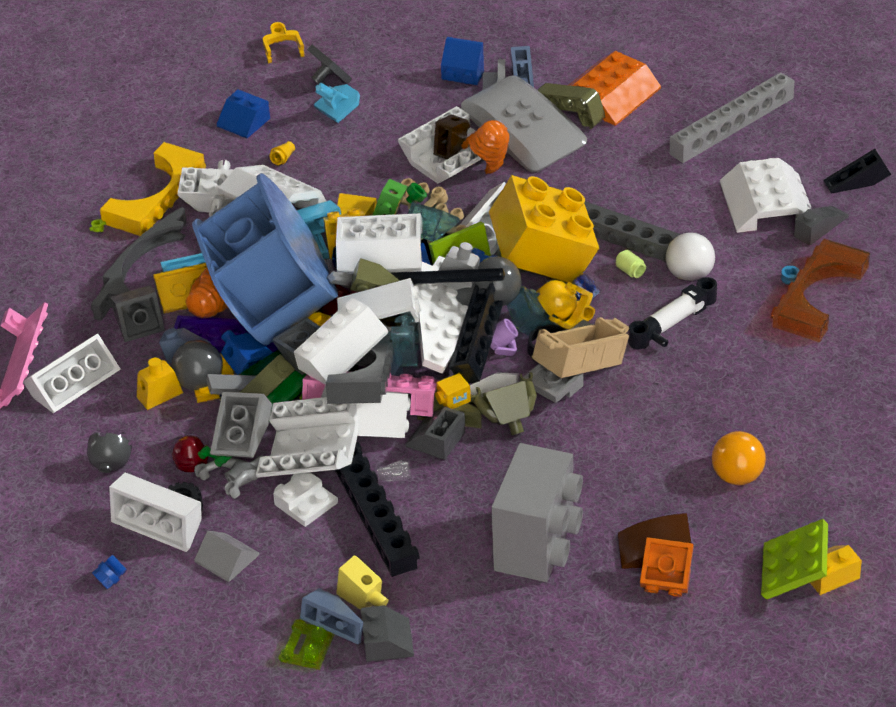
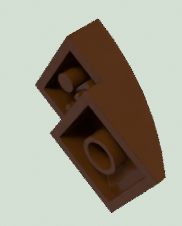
M687 513L649 519L618 532L621 568H642L647 537L691 543Z

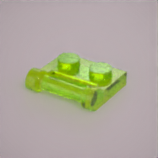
M296 619L293 622L292 633L285 649L281 650L278 658L283 663L320 670L335 634L322 627L307 624L301 619ZM301 634H306L307 636L299 655L294 654L293 652Z

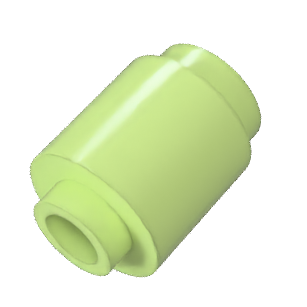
M624 250L616 257V266L630 277L639 278L644 274L646 270L644 261L631 251Z

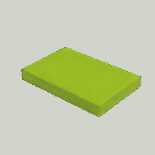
M478 222L429 243L433 264L439 256L445 258L452 246L459 248L463 242L469 243L473 248L483 251L484 255L491 256L485 224Z

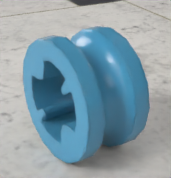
M785 266L782 269L781 280L783 283L793 285L799 282V268Z

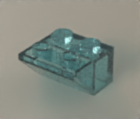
M522 285L518 296L511 303L507 304L516 329L530 336L531 332L537 327L549 324L558 325L548 319L550 315L538 301L537 297L539 294L534 289H528Z

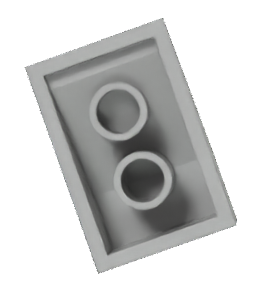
M222 392L210 451L211 455L254 457L269 424L272 403L264 394Z

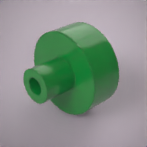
M411 183L406 189L409 194L406 200L410 204L414 201L421 203L427 197L425 190L417 183Z

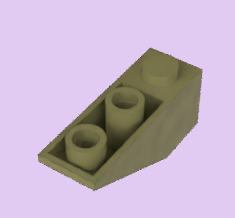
M360 258L353 272L350 290L361 292L400 280L382 265Z

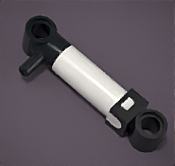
M710 277L700 278L696 286L691 284L684 288L681 296L643 321L632 322L628 330L629 346L638 350L645 349L649 346L650 341L654 340L662 347H666L668 340L660 334L692 313L697 315L705 310L706 306L714 304L717 300V281Z

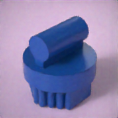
M112 555L105 563L102 561L97 565L98 567L92 574L108 589L120 581L119 577L127 569Z

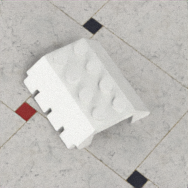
M780 158L740 162L720 179V185L737 233L757 230V219L793 214H796L797 218L808 209H811L799 174Z

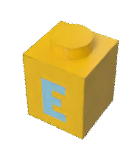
M460 373L436 382L437 392H435L437 402L444 407L454 409L471 402L470 385Z

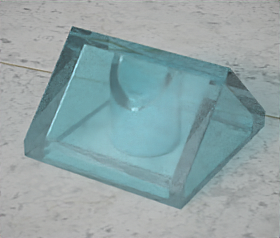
M414 202L411 203L408 214L421 213V238L430 241L438 240L460 222L458 217L450 213Z

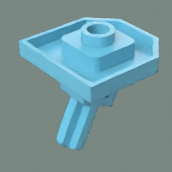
M320 83L315 86V92L321 95L322 98L314 104V107L337 123L359 105V92L347 84L328 87Z

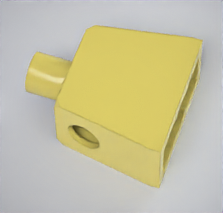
M354 555L339 568L336 592L338 596L360 610L372 605H387L389 600L381 594V578L357 556Z

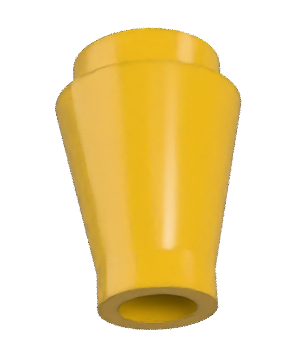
M288 141L285 144L272 148L269 155L271 162L275 165L285 164L292 152L295 151V145Z

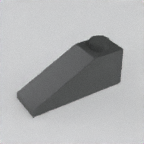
M834 206L808 209L795 219L794 237L811 246L848 218L849 214Z

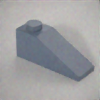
M530 46L511 47L512 76H518L534 87Z
M318 588L302 598L300 619L353 643H361L363 621L338 596Z

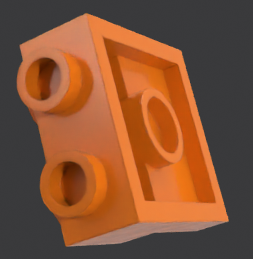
M647 537L640 585L645 588L644 591L658 593L659 590L668 591V595L681 597L682 593L688 594L694 544Z

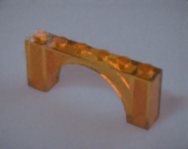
M823 239L819 246L816 245L812 257L807 258L803 270H799L796 280L790 283L788 292L782 295L779 305L773 308L771 313L773 327L820 342L828 331L829 314L813 307L806 300L803 294L804 291L813 283L831 277H850L861 280L869 268L870 253Z

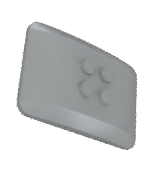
M515 75L502 79L467 98L461 104V109L468 113L470 119L479 127L490 120L500 121L508 128L507 131L509 133L507 153L527 171L532 173L547 168L587 143L585 134L558 107L529 83Z

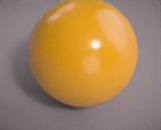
M730 432L722 436L713 448V468L716 474L729 484L745 485L751 483L760 476L765 467L766 454L763 445L755 436L747 432Z

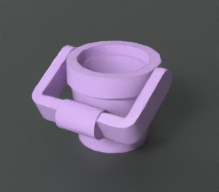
M503 319L497 323L490 346L497 355L513 356L517 351L515 338L518 336V331L509 319Z

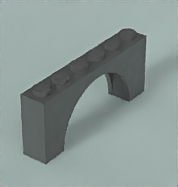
M390 335L383 337L355 364L366 368L349 373L328 375L326 380L327 404L381 403L382 396L386 395V387H388V379L390 378L392 367L391 363H393V355H395V344L391 342Z

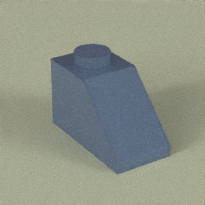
M171 328L163 333L159 343L167 363L170 364L172 363L174 353L182 344L191 340L209 341L185 328Z

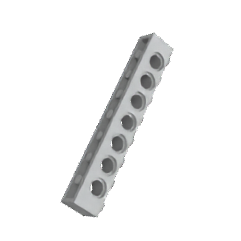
M780 72L670 136L669 154L680 162L685 163L794 98L795 81Z

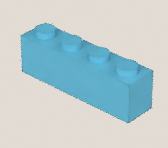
M331 200L297 210L312 235L325 232L323 217H327V213L338 211L339 215H341L340 207Z

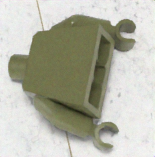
M529 372V378L525 379L521 373L519 382L482 394L480 388L476 387L478 394L471 395V402L475 403L480 413L492 423H497L498 425L508 423L511 435L524 432L520 419L530 416L537 397L532 382L533 374Z

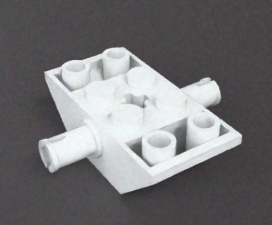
M223 160L219 161L218 169L182 167L178 196L198 212H209L211 217L233 201L226 199L225 195L218 192L220 185L233 171V169H230V162L225 160L223 165Z

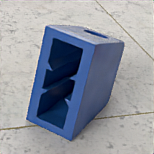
M227 330L221 337L226 343L221 351V355L237 375L273 353L249 333L235 335L231 330Z

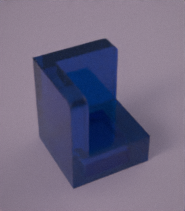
M585 272L572 282L593 294L592 299L601 291ZM576 291L575 295L580 300L581 293Z

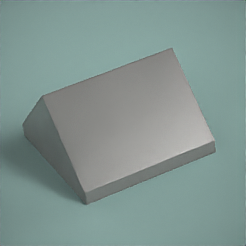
M207 530L194 561L225 581L230 582L259 556V552L226 533Z

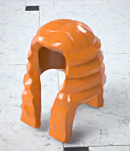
M496 120L484 123L477 131L468 136L461 145L464 150L470 146L472 151L486 162L485 174H491L503 165L509 143L508 128Z
M205 268L192 284L189 296L185 301L189 312L203 319L215 316L217 313L223 312L228 308L217 291L208 268Z

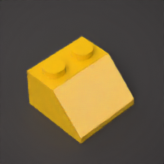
M849 545L830 547L827 553V576L810 584L819 595H822L860 579L862 560Z

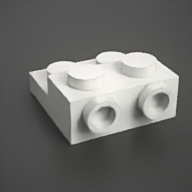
M311 472L294 474L291 477V481L285 485L279 484L273 493L274 504L305 527L338 503V497L322 487V480Z

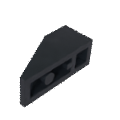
M873 149L824 179V182L832 194L873 186L890 176L891 173L877 150Z

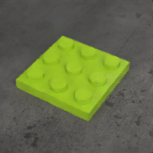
M824 519L764 542L761 595L765 599L773 598L827 576L828 523Z

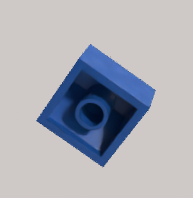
M447 37L441 62L442 80L478 85L484 73L483 42Z
M238 89L226 99L217 122V127L244 138H249L270 119L269 102Z

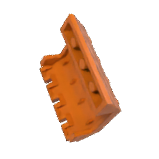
M617 51L596 62L569 84V86L595 89L600 96L605 112L603 120L615 126L661 89V85L645 63Z

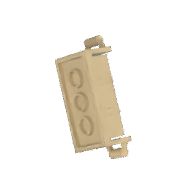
M599 317L596 319L595 325L577 327L556 333H550L545 329L539 330L532 358L560 378L622 364L629 335L626 334L629 326L616 318L608 320Z

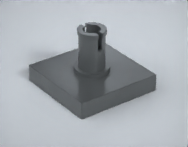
M314 45L307 49L321 62V67L311 77L317 84L322 83L330 72L336 74L347 84L352 80L346 72Z

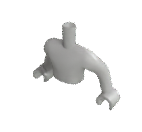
M262 455L251 462L230 458L221 466L231 469L224 473L228 481L225 484L227 495L237 498L240 495L239 487L258 479L256 471L259 459L263 457ZM212 461L207 464L201 463L196 465L194 471L197 477L206 480L210 477L209 472L219 467Z

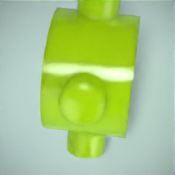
M100 219L93 220L91 222L92 227H89V229L94 232H103L106 222Z

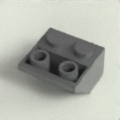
M443 407L433 412L432 417L426 416L406 442V447L445 460L465 433V413Z

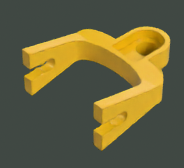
M281 22L271 24V34L262 38L268 63H272L269 45L285 40L295 41L300 56L305 57L304 44L298 31H286L285 25Z
M568 282L567 286L581 293V298L577 301L575 311L567 321H562L551 315L548 319L570 330L583 319L586 321L591 320L595 314V309L590 306L593 294L584 288Z

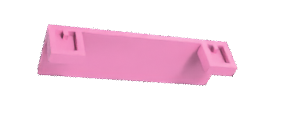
M46 302L37 308L27 319L11 308L4 313L0 326L17 336V340L0 388V409L3 406L6 407L11 402L12 397L18 396L24 389L23 381L29 373L28 366L34 358L32 353L38 345L39 341H37V338L43 330L41 325L48 315L46 312L48 304Z
M390 373L386 391L410 393V415L432 417L434 393L437 390L436 382L440 380L434 379L433 376L415 378L411 374L394 376ZM307 374L303 378L302 400L321 398L325 384Z

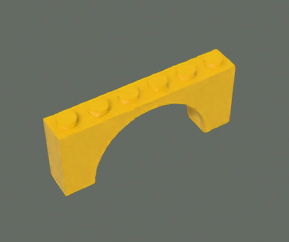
M163 142L154 152L155 167L171 176L170 183L162 191L147 198L138 200L110 198L100 209L101 220L105 221L107 226L141 236L153 227L158 219H161L164 213L179 198L178 188L182 167L206 169L204 154Z

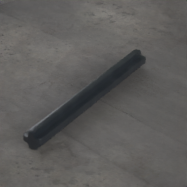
M503 268L391 273L400 281L411 278L413 284L503 281L505 277Z

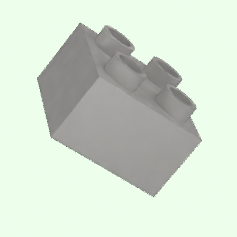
M519 443L492 505L494 571L548 582L554 565L559 567L566 565L570 551V540L565 539L567 533L578 534L583 518V508L574 506L573 503L579 500L583 476L573 473L572 453Z

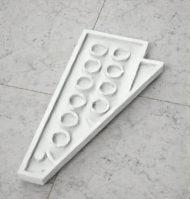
M439 256L433 266L422 262V271H438L445 258ZM440 283L414 284V286H418L420 298H417V300H419L422 312L419 313L420 322H418L422 366L443 374L453 357L468 306L459 303L455 298L458 294L457 290Z

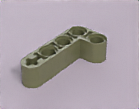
M545 83L537 89L560 110L577 112L580 122L584 127L588 126L590 127L589 129H592L605 118L600 96L593 88Z

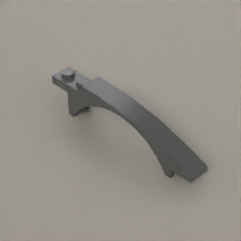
M185 208L177 209L151 227L117 258L104 274V286L101 288L96 299L92 301L91 310L93 311L94 319L102 321L110 308H113L111 296L130 291L124 282L127 272L136 260L158 246L181 241L185 238V234L180 233L187 223Z

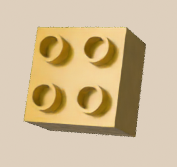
M511 175L489 210L501 256L513 262L517 268L576 284L599 250L593 230L594 225L589 218L584 203V196L576 189L570 187L564 188L563 191L549 187L546 182L538 177L530 176L526 180Z

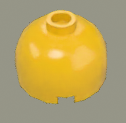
M549 281L536 291V293H540L537 298L544 310L551 316L556 315L562 321L568 319L577 307L576 291L567 286L563 281Z

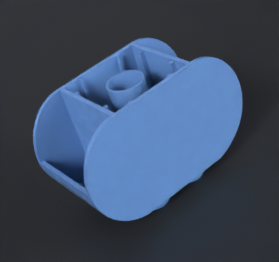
M260 173L256 176L258 182L256 185L204 222L200 219H195L192 222V227L211 279L220 296L243 327L257 341L267 346L273 342V338L308 318L338 296L335 284L329 283L327 278L328 274H330L308 226L277 185L266 175Z

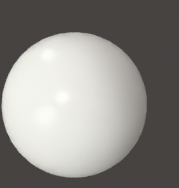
M683 233L671 241L666 251V264L669 271L675 277L683 280L693 281L706 277L711 272L715 263V251L712 244L706 237L697 233Z

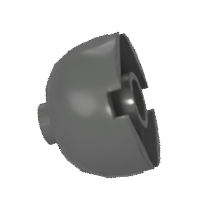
M99 433L90 435L88 439L87 456L90 463L98 468L100 472L111 473V471H117L127 464L131 455L132 444L129 446V440L117 434L106 433V436H99Z

